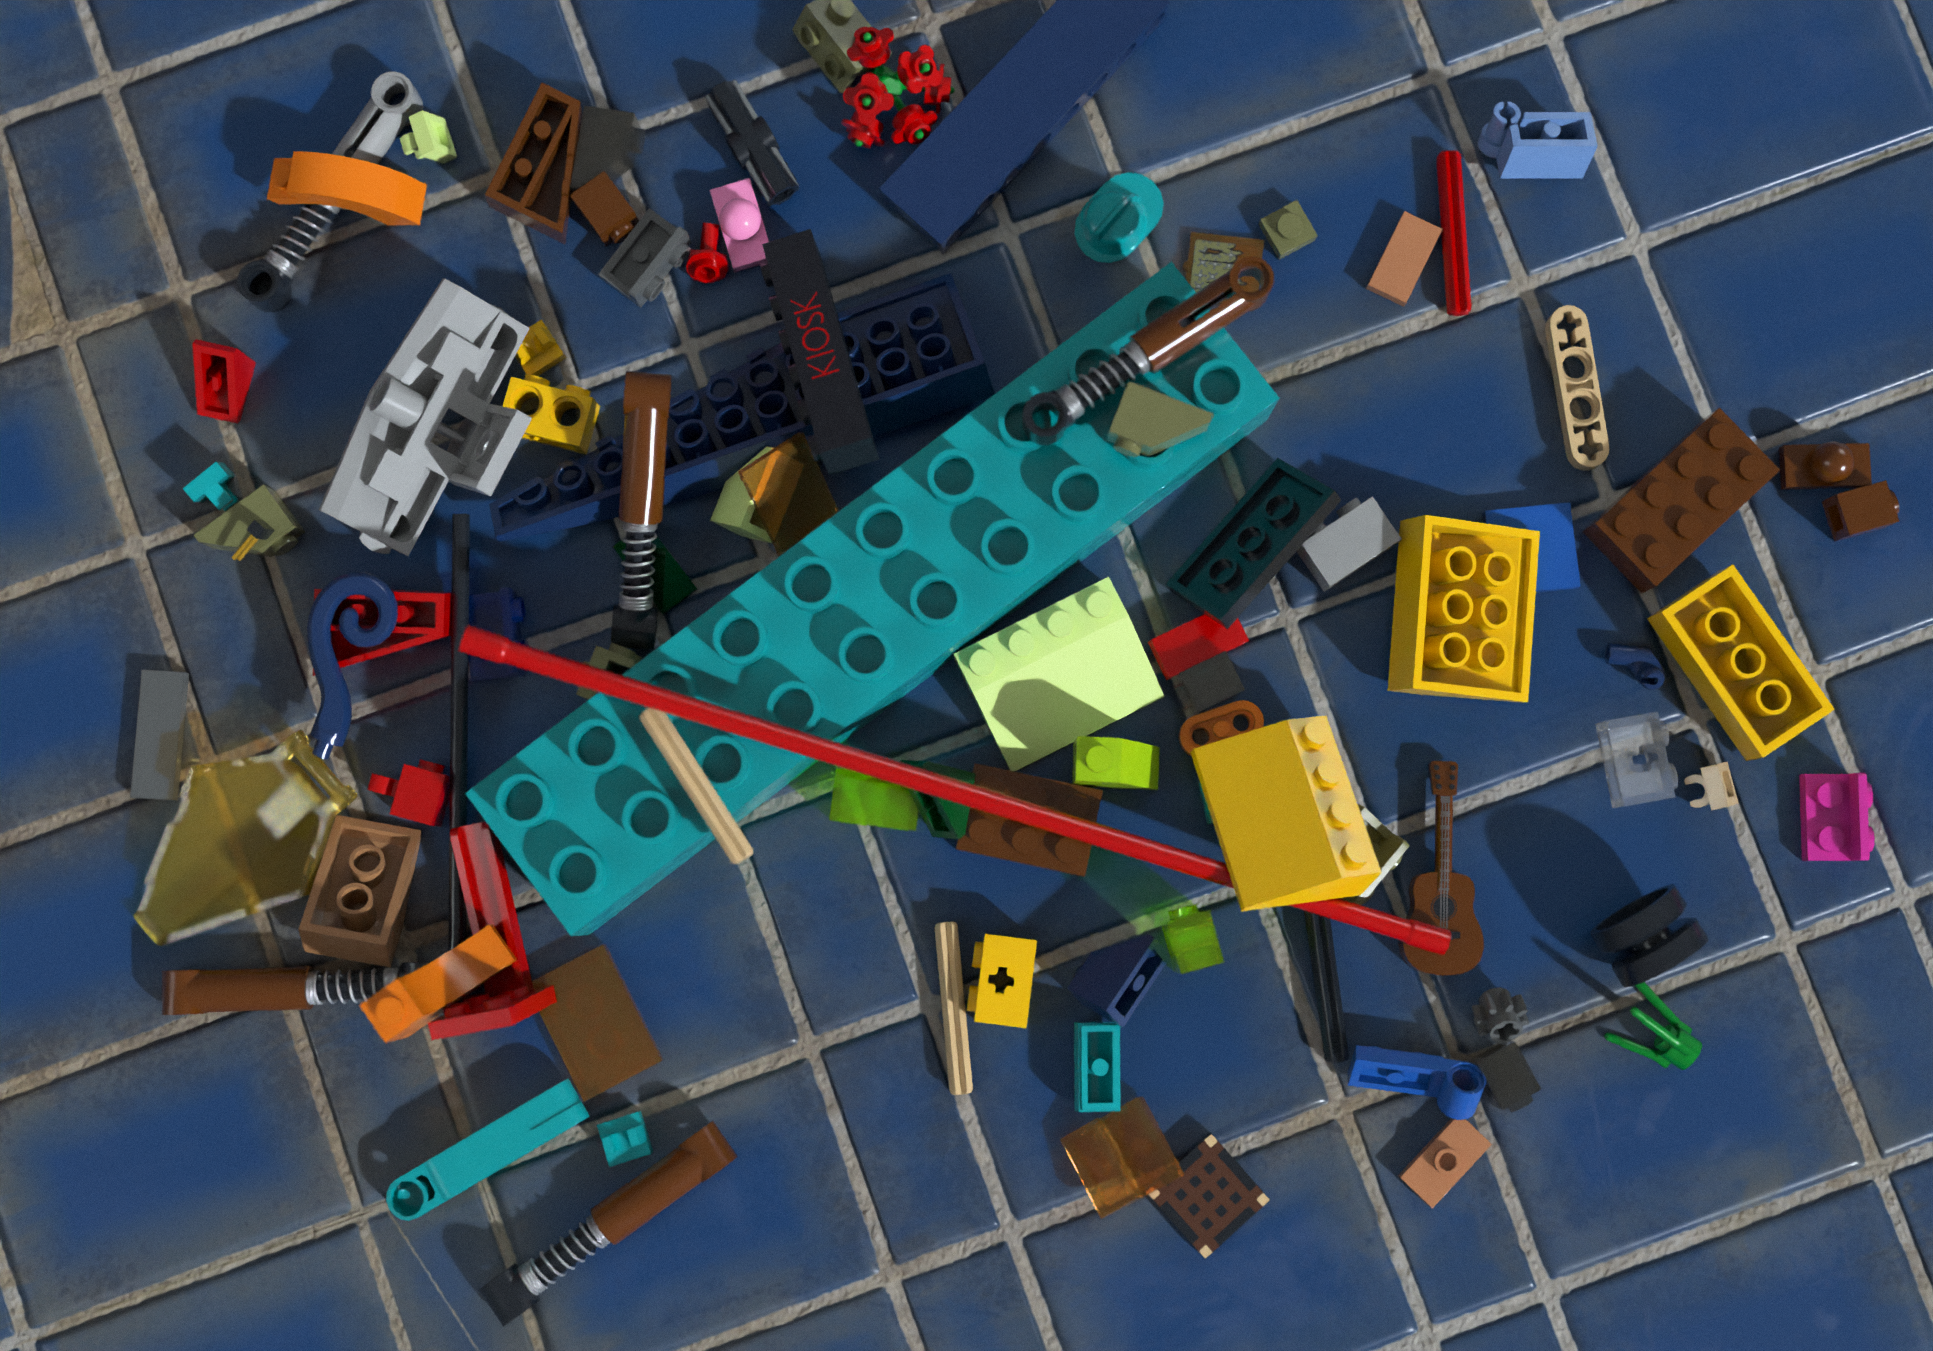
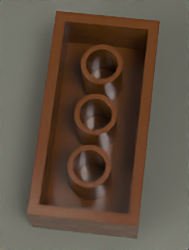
M1719 407L1701 420L1582 532L1641 593H1644L1663 581L1774 477L1780 469Z

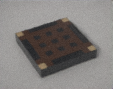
M1211 1132L1145 1190L1204 1259L1209 1257L1270 1201L1267 1195Z

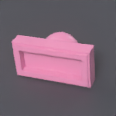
M750 178L711 189V197L734 272L755 267L767 261L762 244L768 243L769 240Z

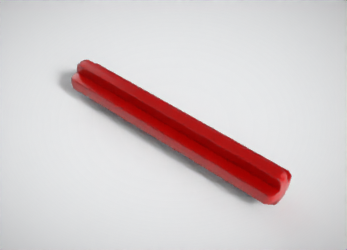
M1447 150L1440 152L1436 158L1446 307L1448 315L1464 316L1469 314L1472 306L1462 162L1459 151Z

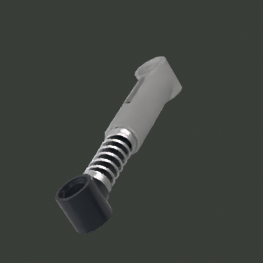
M386 72L374 81L371 88L372 97L332 154L379 164L403 128L411 124L409 116L423 110V101L420 94L404 74ZM405 93L404 100L401 103L389 105L391 98L395 94ZM307 204L305 207H299L301 213L299 216H293L294 223L292 226H286L287 233L279 235L281 241L279 244H273L274 250H269L265 258L250 262L240 270L237 277V286L240 293L259 310L264 312L282 310L291 298L292 288L290 285L293 282L291 278L296 273V270H298L296 264L299 260H305L303 255L306 250L312 251L309 246L313 241L318 242L316 236L319 232H325L323 226L326 222L331 223L329 218L332 213L338 214L339 209H346L321 204ZM272 279L270 289L266 293L258 295L257 289L259 284L264 280Z

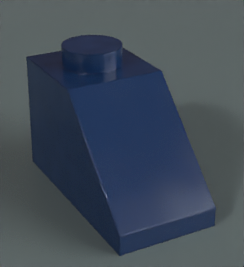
M1149 934L1091 952L1084 964L1075 971L1073 980L1067 989L1085 1007L1123 1028L1171 955L1155 937Z

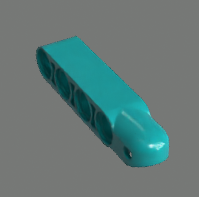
M569 1078L394 1180L386 1192V1202L392 1214L401 1220L410 1221L416 1219L590 1117Z

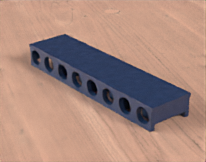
M1057 0L879 187L882 200L887 205L893 206L937 246V250L944 255L1166 19L1170 1Z

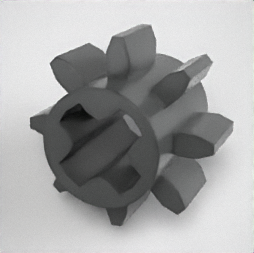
M1489 989L1479 997V1005L1472 1006L1475 1016L1473 1020L1478 1034L1483 1036L1489 1033L1491 1039L1495 1042L1506 1043L1513 1041L1521 1035L1523 1031L1522 1026L1529 1025L1526 1015L1528 1010L1522 995L1519 994L1511 997L1507 989Z

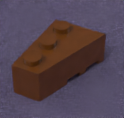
M542 82L485 193L490 208L563 244L566 243L572 199L570 195L573 192L582 126L581 101Z

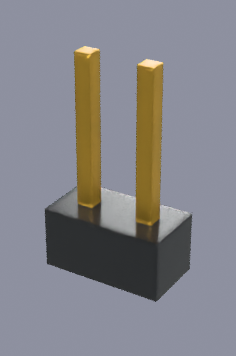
M254 520L246 529L251 535L232 556V559L241 561L259 539L267 540L275 530L265 521Z

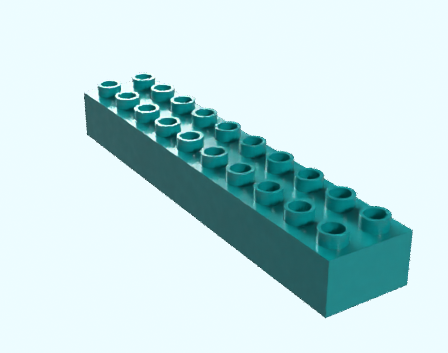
M1171 261L625 672L623 676L828 740L843 743L954 658V653L972 645L1267 421L1279 400V396L1225 328H1222L1156 373L1152 374L1149 370L1145 374L1138 373L1135 375V381L1129 379L1124 382L1125 388L1120 385L1114 389L1115 394L1109 392L1104 396L1105 401L1099 399L1094 402V408L1091 406L1085 408L1084 415L1075 419V424L1067 428L1064 435L1056 443L1038 445L1026 437L1023 430V409L1026 402L1032 396L1041 392L1058 391L1064 385L1069 386L1070 381L1078 382L1080 374L1087 376L1089 368H1099V362H1108L1111 354L1117 356L1120 348H1125V345H1128L1131 335L1196 293ZM1210 309L1201 314L1200 316H1198L1197 318H1195V320L1199 319L1200 317L1208 313ZM1129 381L1213 413L1206 432L1150 456L1142 453L1137 458L1127 456L1116 451L1113 448L1115 443L1107 440L1109 430ZM1040 410L1032 418L1034 423L1040 428L1053 427L1058 421L1056 415L1049 410ZM600 692L465 793L570 936L590 935L716 839L640 721V714L649 707ZM666 713L736 823L819 761Z

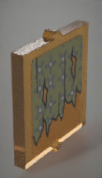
M1191 232L1188 260L1184 262L1182 267L1186 272L1185 279L1195 292H1198L1230 271L1239 259L1247 256H1256L1262 259L1264 240ZM1243 276L1238 279V283L1244 291L1256 292L1259 290V282L1254 277ZM1227 298L1224 299L1223 301H1221L1220 303H1218L1217 305H1220V304H1222L1223 302H1225V301L1227 300Z

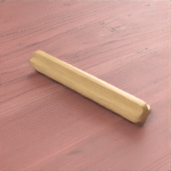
M652 708L643 711L639 716L640 721L729 860L733 864H739L753 854V848L667 714Z
M953 921L939 922L935 924L934 929L949 1091L952 1095H964L972 1092L973 1083L958 925Z

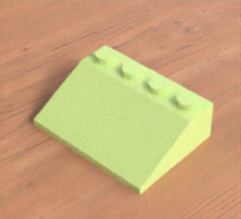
M1109 577L953 654L954 660L1010 771L1014 772L1074 743L1077 736H1088L1165 697L1130 617Z

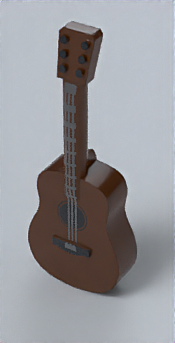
M1431 761L1428 764L1432 795H1436L1435 872L1418 874L1410 881V909L1405 919H1415L1450 930L1451 941L1444 955L1407 945L1399 940L1398 946L1403 960L1409 967L1419 972L1445 976L1462 974L1473 969L1482 957L1484 938L1473 911L1474 883L1468 876L1452 872L1453 796L1457 795L1458 764L1453 761Z

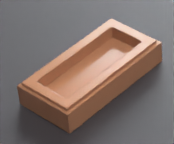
M1404 211L1366 289L1404 307L1442 229Z

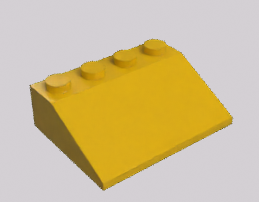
M1431 515L1400 520L1399 536L1401 540L1398 542L1387 691L1429 696L1528 702L1540 531Z
M1326 715L1284 720L1197 747L1191 751L1241 911L1358 896L1382 873Z

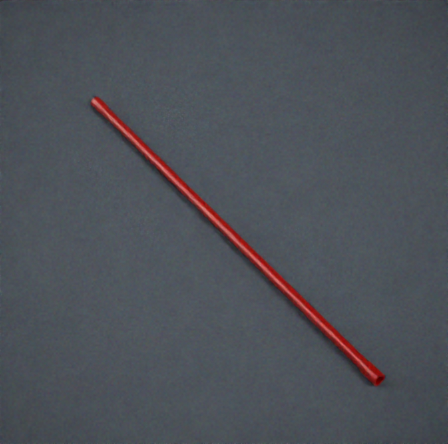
M467 625L461 640L459 651L495 663L510 664L1234 889L1226 863L516 643L505 636ZM1340 898L1288 905L1395 938L1407 945L1439 955L1446 953L1451 941L1450 930L1415 919H1404Z

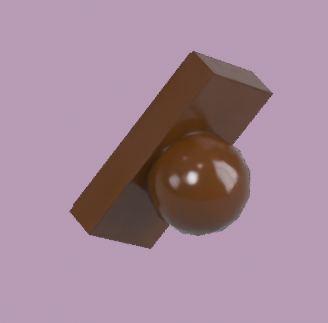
M1831 441L1823 444L1783 445L1779 447L1781 490L1860 488L1872 484L1869 443L1843 444Z

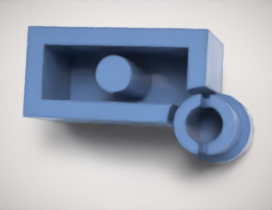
M1503 101L1495 105L1490 122L1482 128L1478 138V147L1484 155L1497 158L1500 179H1583L1598 147L1591 112H1524L1518 125L1516 123L1521 117V111L1516 104L1507 101L1504 111H1502L1504 107Z

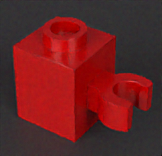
M420 759L417 767L404 764L399 780L372 773L367 790L394 797L390 815L430 826L441 827L450 798V776L443 774L444 765Z

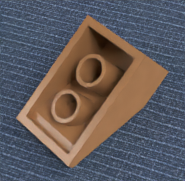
M336 815L298 929L305 952L391 968L403 928L422 836L421 830Z

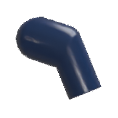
M1617 643L1607 644L1605 651L1606 664L1628 666L1637 681L1646 689L1656 690L1663 685L1665 681L1664 668L1649 648Z

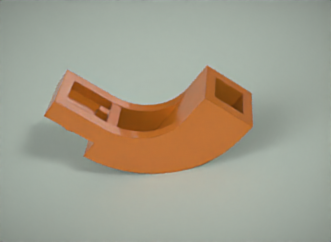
M293 151L292 158H274L267 199L277 204H321L340 207L367 215L388 226L420 225L427 185L404 173L371 162L327 153Z

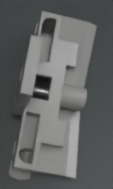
M443 278L370 389L319 510L360 531L359 538L361 542L371 551L389 554L391 549H394L409 556L448 482L491 496L532 420L530 416L517 409L490 404L530 328L510 317L502 308L488 304L462 287ZM448 409L465 418L458 430L441 422ZM436 431L452 440L447 451L431 443Z

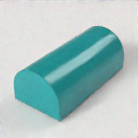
M1074 1022V1111L1076 1112L1121 1111L1120 1026L1113 1022Z

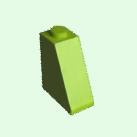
M1077 736L1073 745L1072 784L1094 788L1158 790L1160 747L1124 738Z

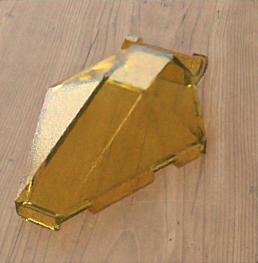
M303 730L294 732L271 754L190 767L178 796L182 798L174 821L167 823L144 880L147 888L137 912L133 914L136 922L157 945L163 946L310 895L334 817L341 810L349 806L358 797V794L350 785L344 786L323 760L312 754L313 749L309 745L310 738ZM294 755L309 771V773L315 778V780L322 786V788L328 793V795L330 796L329 799L313 782V780L306 774V772L299 765L290 760Z

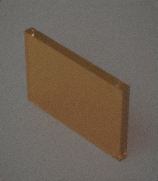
M798 432L738 471L740 479L746 487L778 556H781L839 512L817 462L814 461L804 433Z

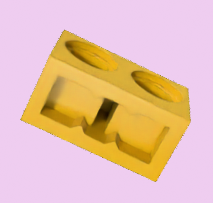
M526 374L524 380L511 377L503 407L520 411L523 402L527 399H539L537 411L532 415H528L532 420L522 438L587 455L600 409L595 399L590 397L591 392L574 385H566L565 390L550 387L549 380ZM572 408L579 409L580 418L574 425L563 426L561 424V417L565 411Z

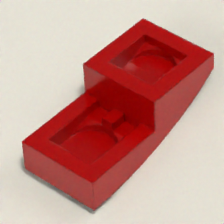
M1204 614L1148 641V644L1165 679L1168 680L1200 666L1210 659L1244 645L1249 639L1238 618L1226 629Z

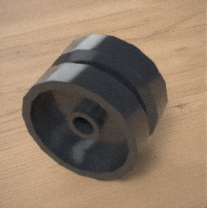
M1675 884L1663 886L1641 896L1605 918L1591 930L1590 935L1602 953L1622 951L1615 958L1612 970L1623 987L1641 984L1666 972L1692 956L1709 941L1697 918H1681L1676 920L1683 914L1687 903Z

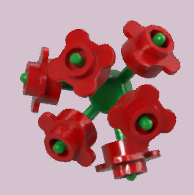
M861 27L857 29L854 33L855 41L853 46L848 48L847 56L851 61H859L862 66L873 69L870 73H865L855 87H847L843 93L844 102L852 105L856 110L851 120L843 119L841 122L849 133L847 138L858 147L870 148L872 143L883 147L885 141L880 139V136L885 126L876 119V115L883 110H890L894 105L898 113L893 119V127L895 128L891 135L893 142L899 144L904 141L912 145L921 143L929 136L930 126L937 121L938 117L936 114H940L941 102L949 103L950 94L954 93V87L951 86L952 77L943 76L944 64L940 63V70H936V63L933 60L934 51L928 45L919 46L918 50L913 53L909 51L902 52L898 58L897 72L889 67H884L883 64L891 55L888 43L894 39L893 31L890 28L878 30L874 27ZM908 90L912 94L925 92L924 105L936 106V111L925 113L922 107L917 104L905 106L900 99L902 91Z

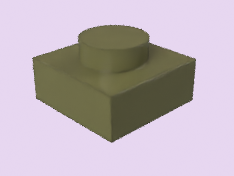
M1298 200L1291 202L1259 221L1261 230L1279 260L1315 241L1318 236Z

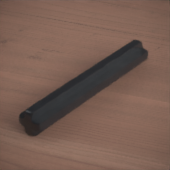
M1304 911L1324 1059L1329 1063L1343 1062L1348 1060L1349 1052L1330 918Z

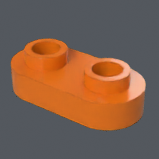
M1245 700L1235 701L1187 719L1180 728L1179 743L1184 752L1191 756V751L1194 748L1264 727V717L1261 710L1254 703ZM1241 715L1247 719L1248 727L1245 731L1235 729L1233 726L1235 716ZM1202 729L1207 733L1208 740L1206 744L1198 745L1193 741L1192 734L1195 730Z

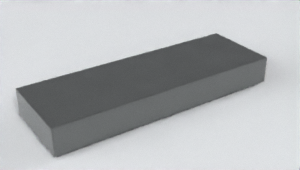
M142 670L130 798L178 801L189 673L159 670Z

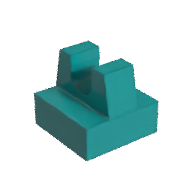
M216 461L183 488L193 502L203 503L209 499L220 511L222 509L227 511L239 501L226 485L235 475L222 462Z
M641 1110L597 1125L609 1167L653 1153Z

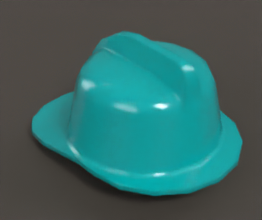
M1127 172L1115 175L1108 180L1084 205L1076 218L1074 233L1077 244L1083 253L1089 258L1103 263L1120 261L1131 254L1156 227L1162 217L1164 202L1160 189L1151 179L1137 173Z

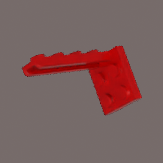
M486 821L452 828L450 830V840L472 936L487 925L493 924L517 960L485 982V992L464 997L463 1002L442 1008L444 1015L428 1022L431 1040L513 1026L557 1002L553 985L533 988L501 843Z

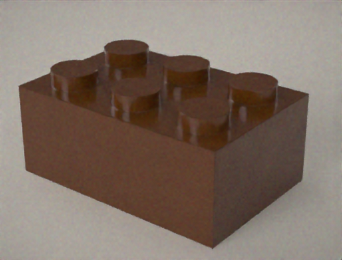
M974 763L972 773H976L974 782L976 786L1092 822L1097 821L1103 790ZM970 807L966 832L958 840L956 850L1085 877L1091 844Z

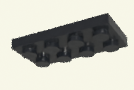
M1277 458L1168 580L1166 585L1175 595L1228 629L1339 504L1341 499L1335 490Z

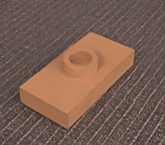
M1451 1118L1402 1170L1398 1177L1433 1209L1492 1144L1466 1119L1456 1120Z

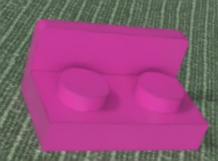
M1867 774L1799 775L1802 861L1869 860L1870 852L1874 848L1875 837L1874 831L1868 822V808L1872 806L1873 790L1871 784L1867 782Z

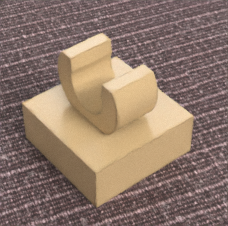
M1728 762L1700 768L1701 774L1690 775L1684 779L1685 785L1700 783L1705 789V794L1701 799L1690 801L1691 807L1700 808L1710 804L1711 810H1716L1738 804Z

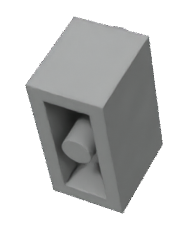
M1373 496L1362 504L1358 498H1355L1336 511L1340 517L1327 527L1322 522L1296 551L1324 592L1394 547L1401 540V537Z

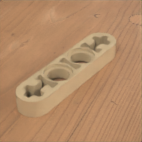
M1565 305L1559 307L1548 318L1545 324V333L1566 456L1574 468L1589 471L1595 469L1606 460L1609 454V440L1586 314L1580 308ZM1563 317H1566L1568 323H1575L1576 328L1570 333L1571 346L1580 343L1581 347L1573 346L1560 351L1559 347H1563L1568 343L1566 331L1557 328ZM1576 357L1583 362L1585 368L1582 377L1571 378L1564 373L1563 361L1565 358ZM1583 398L1590 403L1592 410L1588 419L1579 420L1571 414L1570 403L1572 399ZM1594 425L1595 430H1590L1586 436L1588 445L1591 447L1596 446L1598 451L1591 456V460H1588L1586 454H1579L1578 448L1585 441L1584 433L1581 431L1574 434L1573 429H1584Z

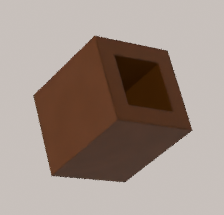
M605 171L570 195L578 210L606 247L612 242L615 244L623 242L639 222L634 210Z
M1886 480L1838 493L1821 501L1834 542L1883 529L1899 522L1897 515L1899 513V502L1895 493L1889 490Z

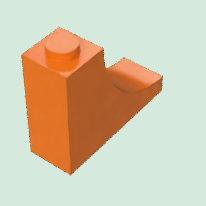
M489 924L434 961L408 975L395 979L359 1006L385 1043L407 1038L442 1014V1008L456 1004L515 962L517 958L494 925Z

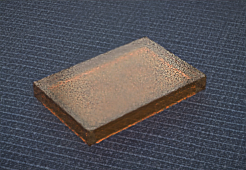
M606 944L532 981L533 988L554 986L557 1002L542 1009L539 1013L584 1102L663 1061Z

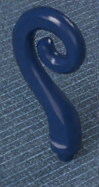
M351 572L331 580L317 595L309 613L307 624L308 647L321 692L320 708L310 735L317 739L312 754L323 759L329 758L333 746L343 747L352 721L351 696L331 642V623L336 609L345 598L352 595L366 596L376 604L378 620L369 629L362 628L359 625V614L356 609L349 607L341 613L339 630L350 644L357 647H372L381 644L392 634L397 624L398 604L394 593L383 580L368 572Z

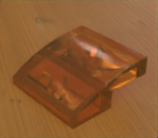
M1143 1096L1137 1097L1121 1106V1111H1113L1102 1118H1096L1060 1139L1101 1219L1184 1176L1177 1159Z

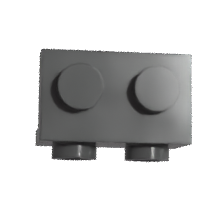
M649 208L598 275L601 280L641 308L647 300L651 302L661 293L665 285L663 279L671 268L680 267L686 260L691 250L689 247L691 243L690 237L682 227L676 228Z

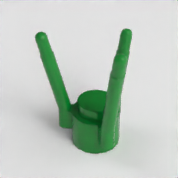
M1645 982L1635 985L1671 1024L1663 1027L1637 1007L1630 1009V1013L1657 1034L1654 1046L1658 1050H1653L1610 1032L1605 1033L1604 1038L1620 1047L1654 1060L1663 1068L1668 1067L1672 1063L1680 1070L1687 1069L1698 1057L1702 1049V1042L1691 1035L1692 1028L1683 1023Z

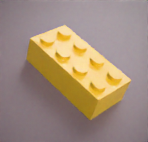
M1733 564L1714 573L1647 618L1746 761L1765 757L1835 710Z

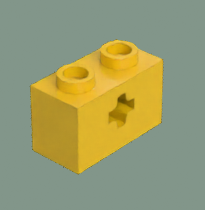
M985 934L984 942L975 941L972 967L981 968L979 985H970L967 1011L975 1012L974 1022L1027 1028L1037 940ZM998 967L1007 968V976L1014 978L1013 985H1006L1004 993L995 992V984L988 982L989 975L997 974Z

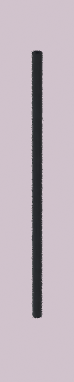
M452 514L448 951L466 940V905L450 840V830L467 825V795L465 793L467 792L469 654L460 652L459 648L467 625H469V514Z

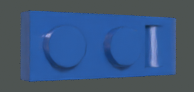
M1356 1045L1348 1068V1086L1437 1097L1439 1109L1446 1116L1456 1120H1465L1474 1115L1486 1085L1484 1072L1473 1063L1444 1059L1442 1056L1427 1055L1422 1052L1382 1049L1377 1046Z

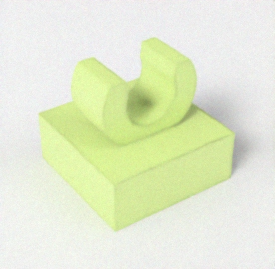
M423 110L409 116L413 132L405 134L400 138L405 155L415 152L417 159L428 158L443 164L457 158L444 118Z

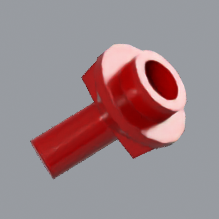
M703 223L700 250L691 249L686 261V269L690 277L702 283L720 281L728 272L726 254L716 251L719 225Z

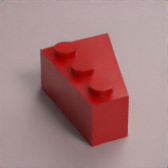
M323 588L314 589V600ZM392 590L398 604L397 624L392 634L384 642L372 647H357L350 644L339 630V618L344 609L352 607L359 614V625L365 629L372 628L378 620L376 604L370 598L363 595H352L345 598L336 609L331 623V642L340 669L451 636L452 592Z

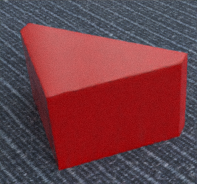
M195 339L192 343L197 415L238 424L242 418L256 362L237 348Z

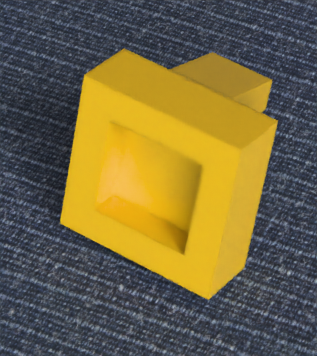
M542 320L529 327L530 329L515 355L525 373L535 376L541 375L567 358Z

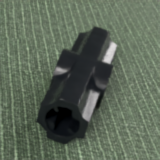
M736 79L728 82L724 81L713 87L712 91L705 96L708 107L725 132V140L743 170L747 169L768 206L780 205L792 198L793 194L800 189L799 184L789 169L788 164L779 153L780 147L764 118L757 116Z

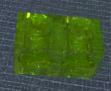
M1191 904L1168 911L1170 919L1160 923L1169 954L1171 955L1170 959L1174 972L1184 974L1224 963L1210 910L1198 911L1197 904Z

